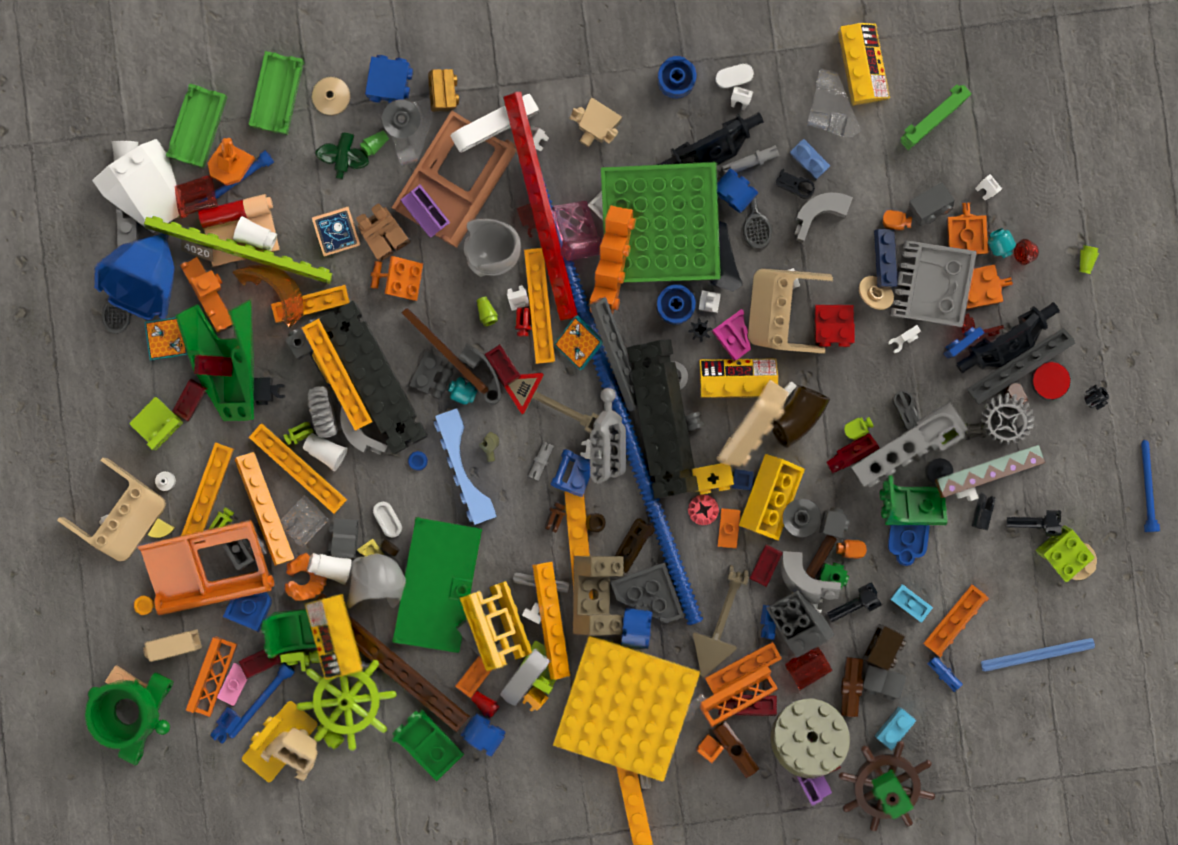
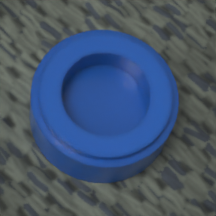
M416 451L409 456L408 463L412 469L419 471L427 466L428 458L423 452Z

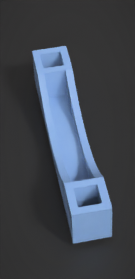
M456 408L435 416V428L437 432L441 431L443 439H440L444 450L447 449L449 457H447L450 468L454 467L456 475H453L457 486H461L463 492L460 493L463 504L467 503L469 511H466L469 521L474 522V525L497 517L491 499L474 487L463 469L460 457V443L464 424L459 410Z

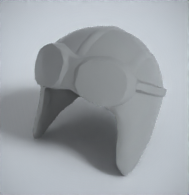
M475 219L467 223L470 236L465 239L464 253L467 257V264L474 273L480 277L486 275L497 276L506 273L516 264L521 251V242L518 233L512 226L492 219Z
M375 553L365 557H358L351 563L350 572L352 576L347 599V607L349 609L357 602L368 598L387 597L391 608H394L399 603L406 579L400 567L393 559Z

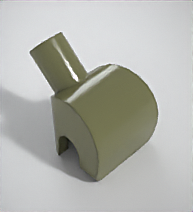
M489 432L479 444L480 448L486 452L487 462L495 461L494 450L499 445L498 436L492 432Z

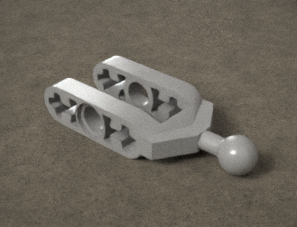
M605 388L601 392L600 396L604 402V411L595 421L594 429L590 434V475L595 483L605 482L609 477L616 478L622 476L626 471V428L622 424V417L612 410V401L615 399L616 394L611 388ZM614 445L618 448V454H615L613 451ZM599 450L603 453V459H600L598 456Z

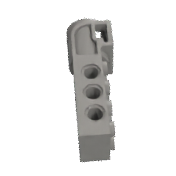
M948 402L916 422L918 424L916 427L853 465L852 469L863 486L868 485L872 487L880 482L879 477L884 474L886 477L897 471L895 467L900 464L903 467L913 461L911 457L918 454L920 457L930 451L929 446H932L934 451L939 448L943 451L964 438L963 433L968 431L952 404ZM955 427L959 435L942 445L941 442L945 440L942 435ZM906 442L914 444L915 449L912 452L904 450L903 445ZM888 453H896L898 460L896 462H889L887 459ZM874 462L881 465V471L878 473L871 470V464Z

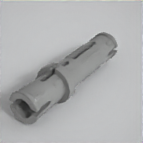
M773 145L762 151L757 150L755 154L723 165V172L726 173L731 168L738 173L758 164L761 166L765 161L779 157V152L776 150L777 147Z

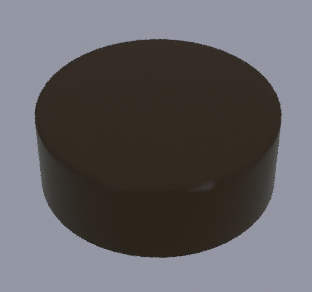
M592 513L587 517L586 527L589 531L601 532L605 528L606 521L602 514Z
M385 539L380 545L391 556H396L400 551L396 545Z

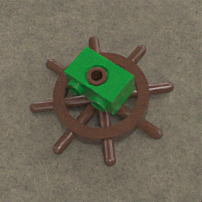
M901 740L897 742L893 754L873 756L868 746H862L861 751L867 761L859 768L856 775L844 772L839 774L841 780L854 783V793L856 796L855 800L843 806V811L849 812L861 806L866 813L873 816L870 830L873 832L877 831L881 819L894 820L901 816L906 826H912L913 821L907 812L914 809L913 806L918 798L935 799L934 793L921 790V782L918 776L920 772L930 768L932 762L926 760L914 767L908 760L901 757L904 748V742ZM890 765L888 772L883 773L880 767ZM897 767L906 771L897 777L895 775ZM874 771L877 778L871 779L867 778V776ZM911 778V788L900 784ZM863 785L874 787L863 795ZM875 797L879 799L877 806L871 804L869 800Z

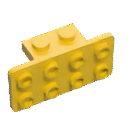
M288 701L273 718L270 716L264 722L265 728L261 733L257 731L250 739L253 743L242 756V761L267 782L273 781L287 763L273 755L269 758V762L264 760L261 754L266 747L282 732L289 733L292 728L297 730L304 729L308 732V736H310L318 726V722L304 710H298L296 708L297 704L293 701Z

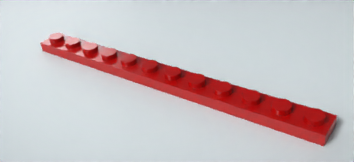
M521 91L515 92L503 98L560 321L574 318L578 314Z

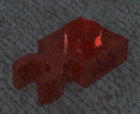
M529 203L516 209L522 226H529L528 236L532 238L531 231L537 228L531 204Z

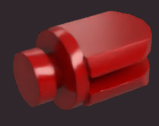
M517 308L515 330H519L517 336L528 337L529 332L527 331L532 330L530 326V308H525L524 313L523 308Z

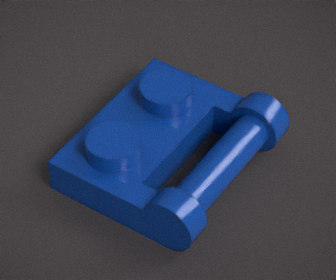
M564 449L556 476L552 478L550 484L560 490L583 497L591 476L590 459H585V457ZM569 461L575 462L568 482H563L562 479Z

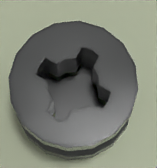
M700 411L685 416L688 432L705 426L704 422L700 419Z

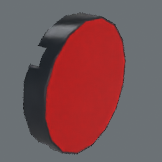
M1047 362L1037 367L1032 374L1031 380L1033 390L1040 397L1048 400L1058 399L1065 395L1070 388L1071 382L1068 370L1057 362Z

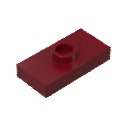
M500 344L484 354L505 387L521 377Z
M189 379L172 412L186 421H190L207 388L193 379Z
M765 544L749 579L767 587L783 552Z
M263 649L238 662L246 679H249L280 664L281 659L278 654L273 658H268L267 653Z

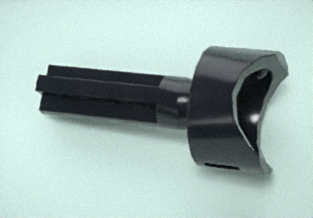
M943 458L934 459L926 467V477L929 481L936 484V479L953 474L952 464Z
M1046 510L1044 518L1007 517V527L1044 528L1046 536H1061L1060 510Z
M868 583L858 588L859 597L827 612L831 622L863 606L869 612L881 607L882 603L877 596V590L873 583Z

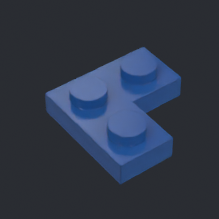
M981 327L976 329L970 328L964 333L966 337L962 340L956 339L945 347L947 350L943 354L947 359L954 357L984 334V331Z

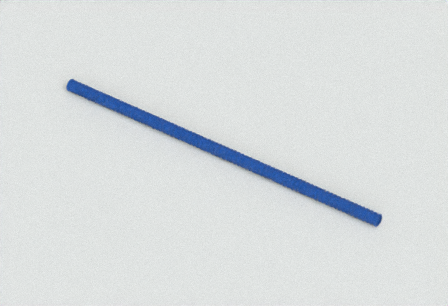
M549 200L577 314L598 334L599 331L596 329L597 325L594 323V318H592L590 306L588 307L587 305L589 304L586 301L587 296L583 294L585 293L582 290L583 285L579 283L581 280L577 277L579 274L575 272L577 269L573 266L575 263L572 262L573 258L569 255L571 252L567 249L569 248L568 245L565 244L567 241L563 238L564 234L561 233L563 230L559 227L560 222H557L559 219L555 216L556 211H553L552 200ZM601 345L591 358L594 360L593 365L596 366L595 371H598L597 376L600 377L599 382H602L601 387L604 389L611 388L615 391L616 397L612 401V410L622 417V424L626 428V455L629 457L627 458L628 461L631 462L629 465L632 466V472L635 473L633 476L637 479L635 482L639 484L638 489L641 490L640 495H643L644 506H647L646 512H649L648 517H651L650 523H653L655 528L656 540L659 539L658 545H661L660 551L664 553L662 554L665 557L664 562L668 564L666 565L670 570L668 573L672 575L670 577L674 581L672 584L676 586L674 588L678 592L676 595L680 597L679 602L682 603L681 608L684 609L683 613L686 614L687 625L696 624L703 620V617L700 616L701 611H698L699 605H696L697 600H694L695 594H692L693 589H690L691 583L687 581L689 578L686 577L687 572L683 570L685 567L681 564L683 561L679 558L681 557L677 553L679 550L676 549L675 546L677 545L673 542L675 539L674 537L672 538V532L669 531L668 520H665L664 509H661L660 498H654L652 487L654 481H651L652 476H649L648 465L644 462L646 459H643L644 454L640 451L642 448L639 447L640 443L636 440L638 437L635 436L634 433L636 432L632 429L634 426L630 423L632 420L628 418L630 416L626 412L628 409L624 407L625 402L622 401L624 398L620 396L619 385H616L615 374H612L613 368H610L611 363H608L609 357H606L605 347Z

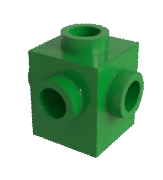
M835 562L832 565L824 563L818 581L839 582L842 589L848 583V571L843 569L844 565ZM836 573L837 578L833 580L832 576Z

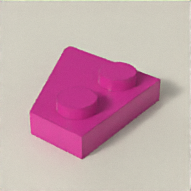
M742 309L712 330L734 362L751 350L750 342L747 338V326H745L743 317L744 311Z

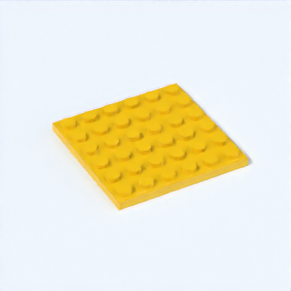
M589 635L553 746L664 782L700 671Z

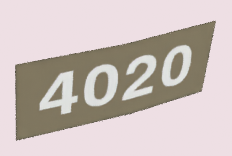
M181 239L182 251L213 262L212 249Z

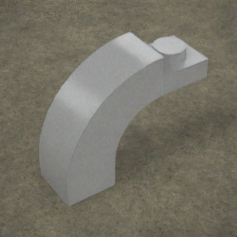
M824 193L809 200L795 218L796 221L802 223L796 227L794 235H797L795 241L801 243L805 241L812 220L819 214L831 213L845 218L853 197L841 193Z
M341 407V427L348 441L355 448L365 453L368 446L371 447L370 451L381 455V452L387 453L388 445L369 438L362 428L355 431L343 407Z
M783 551L781 574L784 583L792 593L799 591L810 603L819 604L820 598L828 600L839 598L841 583L818 581L809 577L803 569L802 553Z
M534 650L500 695L507 703L515 707L550 661L537 650Z

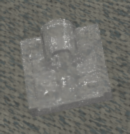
M303 495L283 516L280 522L283 529L303 548L329 519L306 495Z

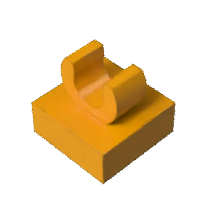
M533 686L523 697L522 703L528 702L532 706L530 711H537L548 700V697L539 688Z

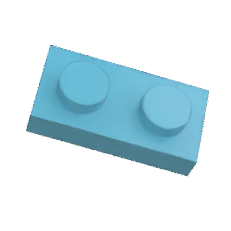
M903 584L899 586L890 598L891 601L920 623L924 621L933 609L932 606Z

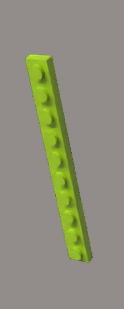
M152 216V218L146 217L144 222L146 229L320 282L331 284L333 278L332 273L327 268L319 267L317 269L304 261L297 263L288 256L277 257L271 251L263 250L261 252L248 244L241 246L232 239L221 240L215 234L208 233L205 235L200 233V230L192 227L185 229L179 223L171 222L169 224L156 216Z

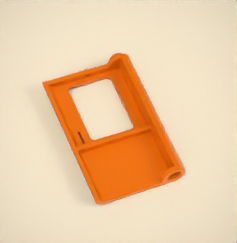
M251 520L137 546L138 550L142 553L156 594L154 603L159 616L269 592L274 586L273 576L269 575ZM248 539L258 571L216 581H208L198 549Z

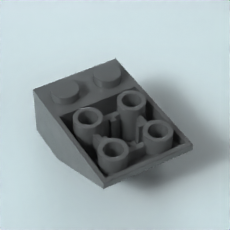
M799 591L766 608L796 658L827 642L834 635L825 618Z

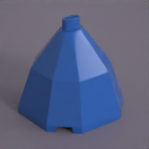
M160 233L119 246L95 266V288L99 292L104 290L109 295L108 301L113 306L145 320H152L154 316L158 315L160 319L166 318L175 269L167 241L169 235Z

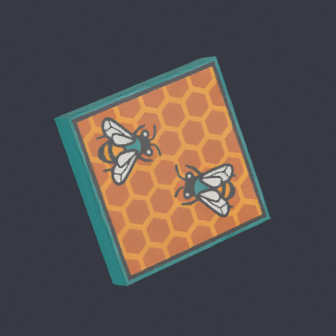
M575 316L554 343V346L579 370H583L601 347L603 341L579 316Z
M176 318L145 322L150 360L188 355Z

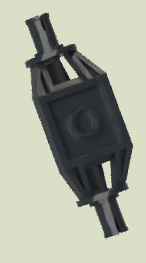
M759 112L746 119L737 114L736 118L722 123L723 128L693 144L686 142L676 149H670L671 158L657 165L716 162L717 166L736 156L745 139L750 138L749 130L761 123L763 124L764 120ZM741 129L740 134L733 140V136ZM691 157L692 160L694 161V162H682L681 159Z
M1052 302L1040 311L1032 306L1030 311L1018 317L1019 325L1014 326L1006 334L998 336L995 341L990 342L984 338L976 345L969 346L970 355L957 362V368L963 374L975 365L984 369L986 367H1002L1034 347L1042 329H1048L1046 320L1060 313L1058 306ZM986 355H991V357L981 358Z

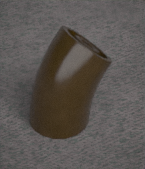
M797 385L789 400L782 406L781 409L784 410L778 420L774 418L770 423L773 425L771 430L778 442L783 447L788 448L805 436L826 410L830 398L813 389Z

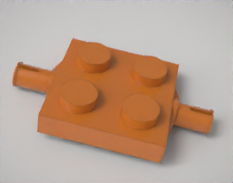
M962 203V215L947 217L948 247L976 251L977 255L988 254L986 215L976 216L970 214V203Z
M995 265L975 268L966 310L1002 303L1001 289L1004 286L1013 285L1012 278L1000 280Z

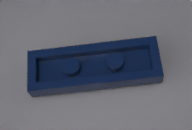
M874 230L877 287H897L894 230Z

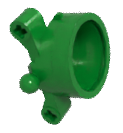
M155 672L146 688L140 685L137 679L134 681L118 680L100 688H90L88 691L89 700L85 710V720L93 738L106 747L120 749L118 758L135 766L138 765L144 754L143 749L147 737L154 730L160 735H165L170 730L168 721L159 720L160 712L158 711L164 698L173 686V680ZM122 699H130L138 706L139 715L133 724L123 723L117 716V704Z

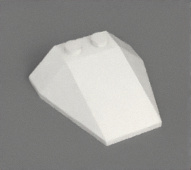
M157 139L139 145L108 165L92 180L103 197L144 227L146 217L152 218V216L163 219V222L170 223L185 213L169 158Z

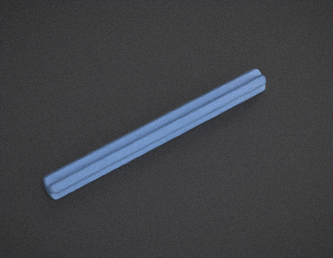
M1088 638L984 660L981 662V667L983 671L995 670L1094 649L1095 644L1093 639Z

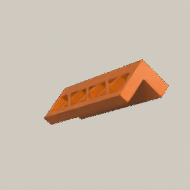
M217 636L212 638L186 711L191 713L197 712L211 717L217 696L222 688L238 644ZM222 643L232 647L229 655L223 658L219 651ZM221 661L224 667L223 672L215 675L213 665ZM214 679L217 688L216 691L209 694L206 684ZM206 697L210 703L208 711L198 708L200 700Z
M768 666L759 669L701 702L700 709L711 727L778 690L770 676L771 671ZM766 679L772 687L767 691L758 689L759 683ZM746 690L755 692L754 698L751 700L743 699V692ZM730 699L738 701L737 708H725L726 701ZM712 709L722 710L721 716L715 720L712 719L708 711Z

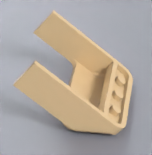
M775 269L757 270L753 276L748 327L749 341L753 345L777 350L825 353L824 347L788 343L787 340L794 280L803 278L833 281L832 275Z
M769 380L760 398L734 435L728 438L717 459L724 464L738 467L743 464L745 466L751 458L749 455L752 449L756 451L762 440H760V437L763 433L767 435L773 427L770 423L774 418L778 420L784 410L781 408L789 392Z
M102 457L100 461L129 481V487L92 537L65 517H59L57 521L117 561H126L131 557L157 518L162 514L166 507V502L163 497L114 462Z

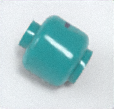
M1000 228L989 234L988 245L994 256L1006 258L1013 254L1012 250L1016 247V243L1009 230Z
M458 377L455 381L452 380L448 387L451 400L463 405H467L469 402L472 403L478 390L469 380L463 377Z

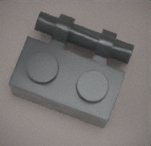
M256 532L261 547V551L264 556L269 552L265 547L266 543L264 542V540L260 539L259 535ZM248 539L222 544L237 570L245 569L256 562Z

